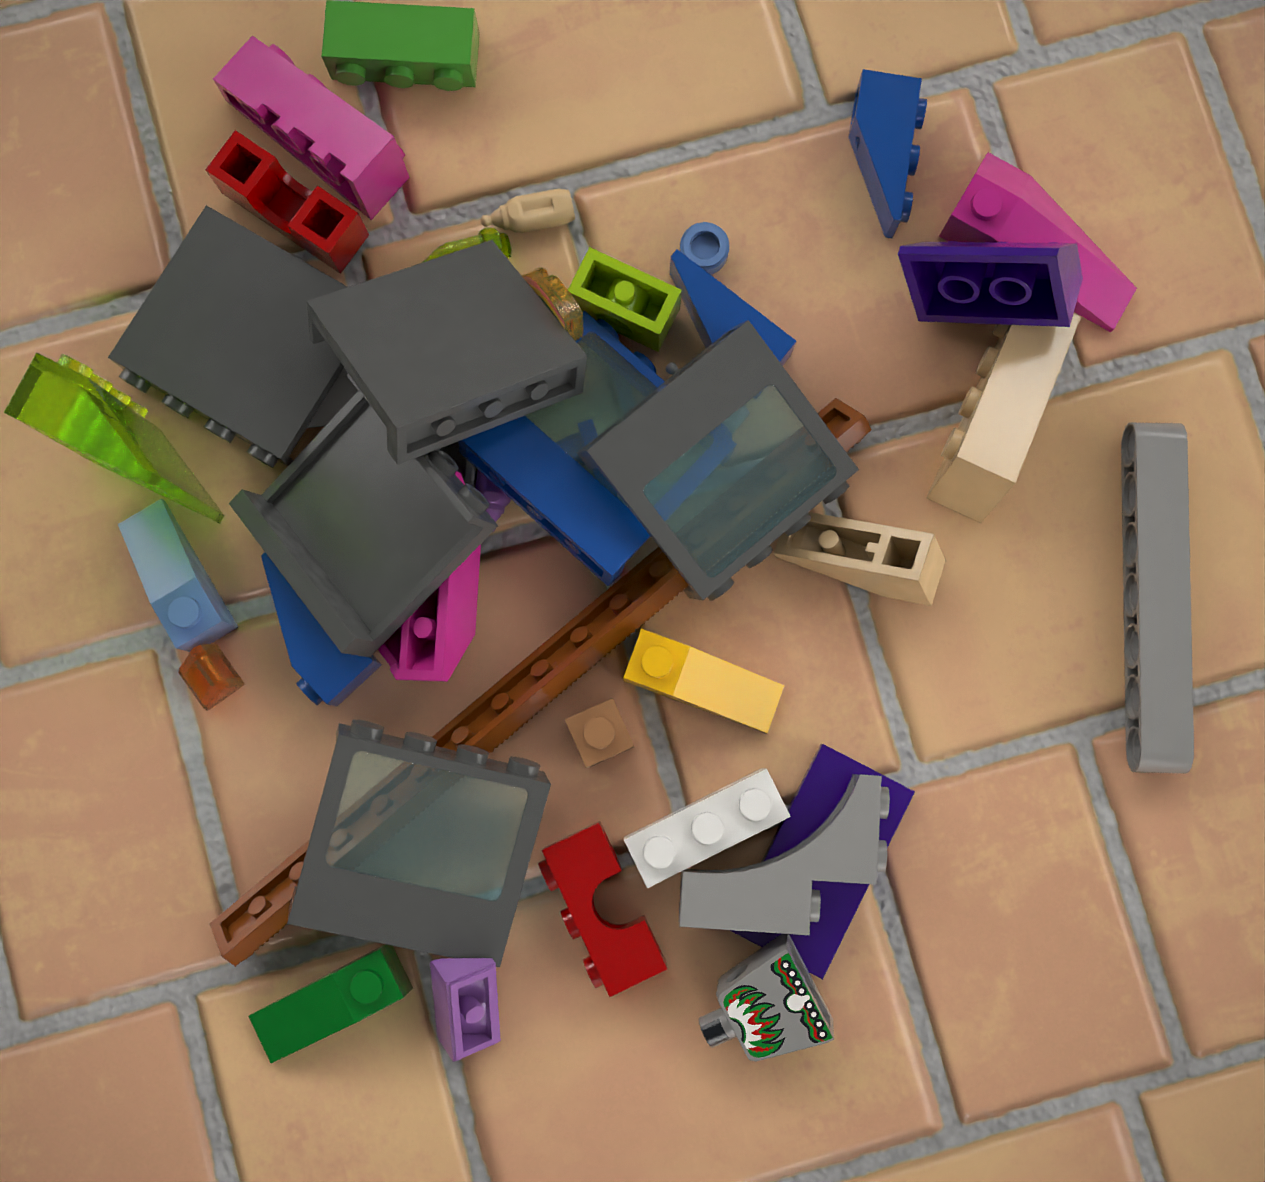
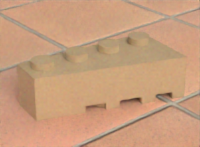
M1073 314L1070 327L995 325L992 334L999 337L994 348L988 346L977 367L975 374L981 376L976 388L973 386L970 388L961 405L959 415L963 416L958 429H953L943 448L941 456L944 457V460L927 495V499L982 523L1013 487L1081 319L1080 316Z

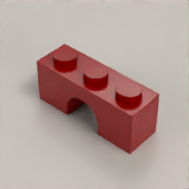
M236 130L205 169L222 194L340 274L369 236L358 212L318 185L313 191L303 186L285 171L275 156Z
M601 821L541 850L545 860L538 863L539 869L551 892L558 888L560 889L567 908L560 911L562 919L572 939L582 937L590 956L584 958L583 963L595 988L604 985L609 997H612L668 969L667 962L645 915L628 923L615 924L602 918L595 908L594 891L597 886L606 878L622 871V866Z

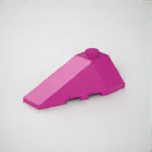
M989 152L986 154L939 235L940 238L948 242L1077 243L1083 280L1074 312L1109 332H1112L1137 289L1031 175Z

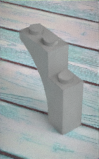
M853 774L846 792L826 821L797 846L779 856L740 868L724 870L685 869L681 871L679 927L810 935V922H819L820 890L812 889V880L877 885V872H885L887 843L885 840H879L880 819H887L890 797L888 787H881L882 776Z

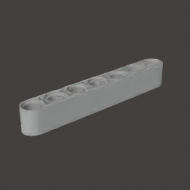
M1130 422L1125 426L1121 442L1126 757L1132 772L1186 774L1190 771L1194 759L1187 432L1185 426L1181 423Z

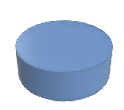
M701 222L692 225L684 232L680 242V252L711 275L718 272L725 265L729 254V240L726 233L719 226L713 223Z

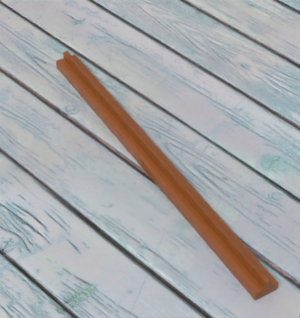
M837 398L818 412V415L846 452H849L850 448H854L855 444H859L872 430L865 415ZM802 426L674 534L705 572L717 560H720L722 556L731 551L736 544H739L741 540H744L746 536L755 531V528H758L760 524H763L765 520L774 515V512H777L779 508H782L784 504L792 500L793 496H796L798 492H801L803 488L811 484L812 480H816L817 476H820L822 472L830 468L831 463ZM657 547L433 735L432 738L437 740L436 746L457 751L458 745L463 744L481 748L489 753L493 752L494 748H498L499 744H503L504 740H508L509 736H512L520 727H523L524 723H528L529 719H533V716L537 715L538 711H542L543 707H547L548 703H551L559 694H562L563 690H567L568 686H572L573 682H577V679L581 678L582 674H586L587 670H591L592 666H595L603 657H606L607 653H611V650L615 649L616 645H620L621 641H625L626 637H630L631 633H635L636 629H639L641 625L645 624V621H649L650 617H653L666 604H669V601L678 596L679 592H683L684 588L688 586L687 582L663 551ZM402 761L336 817L326 854V862L332 866L351 870L355 869V866L364 861L365 857H369L370 853L375 852V849L385 843V840H389L390 836H394L395 832H398L406 823H409L410 819H414L415 815H419L420 811H423L431 802H434L435 798H439L440 794H444L445 790H448L450 786L454 785L464 775ZM309 840L209 923L222 958L236 967L239 963L252 956L254 951L259 950L260 946H264L265 942H269V938L274 937V934L279 933L280 929H284V926L288 925L289 906L294 887L297 886Z

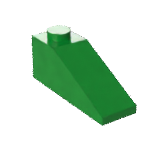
M384 944L263 1007L248 1017L270 1063H273L403 999L413 989V986L394 947Z

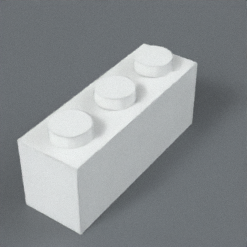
M761 768L625 836L624 841L646 887L649 888L791 816L768 770Z

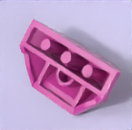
M456 471L454 474L464 484L461 473ZM481 544L378 649L379 653L391 667L390 671L396 680L448 682L476 632Z

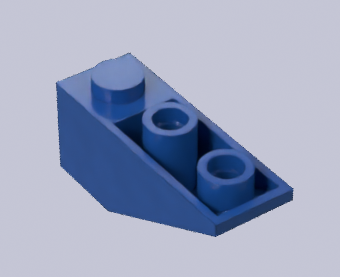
M863 69L855 91L848 138L883 234L886 238H893L899 223H907L911 213L913 192H907L905 189L907 176L915 175L919 161L920 146L913 145L912 142L914 129L921 130L927 99L919 98L922 78Z

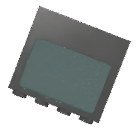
M749 320L729 329L577 452L589 469L598 468L684 578L689 585L684 589L688 597L698 600L708 598L710 601L720 597L732 587L734 581L731 577L745 565L748 568H752L766 559L773 551L770 544L783 533L789 536L804 527L811 520L808 512L821 501L824 504L830 503L841 496L849 488L846 480L859 470Z
M352 720L351 726L339 723L336 732V744L297 886L294 887L287 924L450 958H492L496 963V967L500 968L551 787L545 772L539 771L540 764L520 757H510L508 763L489 759V752L470 745L460 744L457 747V751L436 746V739L420 733L406 732L404 738L383 734V726L365 720Z

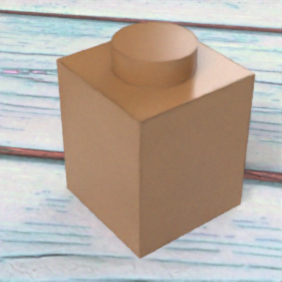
M613 698L565 719L586 768L634 748V744Z

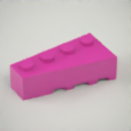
M251 36L213 78L223 97L231 106L370 220L378 214L410 178L403 161L405 153L397 145L392 134L328 90L315 76L307 75L297 68L290 57L275 44L268 47L254 36Z

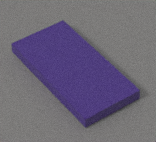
M820 744L788 808L791 817L780 823L761 862L790 850L814 833L837 807L846 792L853 774L882 776L881 787H888L889 789L887 819H880L879 840H885L887 848L915 791L824 744ZM812 880V889L820 890L819 922H810V935L789 934L809 973L823 980L869 884ZM730 930L760 947L765 946L781 935V933Z

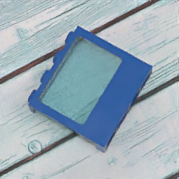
M584 310L566 328V331L587 355L583 393L458 442L460 454L609 587L623 572L625 563L651 536L598 468L589 469L577 452L665 381L656 374L655 366L644 354L638 351L632 353L619 341L617 332L609 323L600 318L595 320ZM722 423L644 487V495L664 521L670 517L718 464L723 466L728 461L736 444L731 440L730 432Z

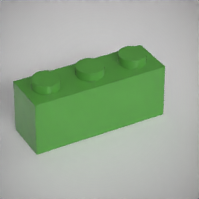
M326 0L321 57L331 79L338 80L346 85L357 86L367 81L385 82L396 88H409L413 84L434 85L446 91H456L462 87H476L480 32L475 9Z

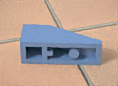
M161 498L118 524L149 602L176 649L196 653L238 628L237 623L165 500Z

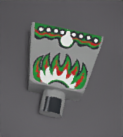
M789 934L779 935L723 974L718 980L716 992L721 1008L699 1018L701 1031L710 1047L713 1048L737 1037L748 1059L755 1062L834 1040L833 1018Z

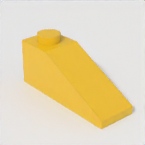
M642 628L623 677L624 682L766 734L769 731L785 686L701 650Z

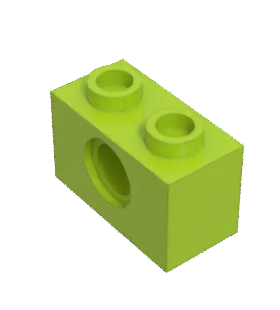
M591 247L587 250L567 290L570 311L580 315L585 310L595 320L599 318L605 320L617 333L659 352L680 310L682 294L681 289Z

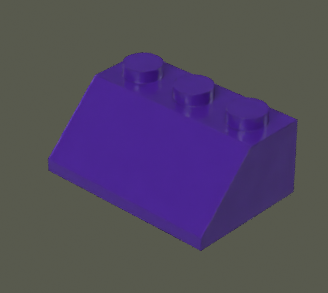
M919 242L900 246L898 252L915 312L920 322L1070 327L1083 280L1077 243Z

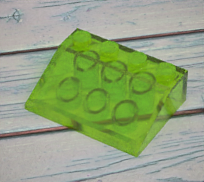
M36 352L4 411L5 414L85 459L210 520L221 523L224 514L161 429L145 418L148 413L146 408L131 401L130 396L113 388L112 383L94 374V370L64 354H61L58 361L55 362Z

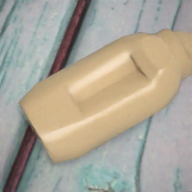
M553 189L516 196L509 199L505 205H500L491 216L483 215L481 217V224L484 227H489L493 224L504 230L510 229L520 233L566 225L575 220L570 191L566 189Z

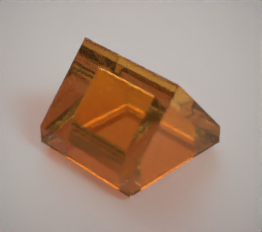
M203 644L194 647L178 669V673L206 711L215 707L245 685L217 644Z

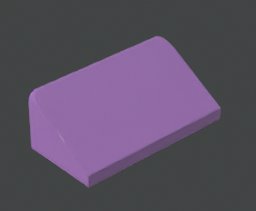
M441 958L430 961L437 1037L453 1062L500 1042L496 963L492 958Z

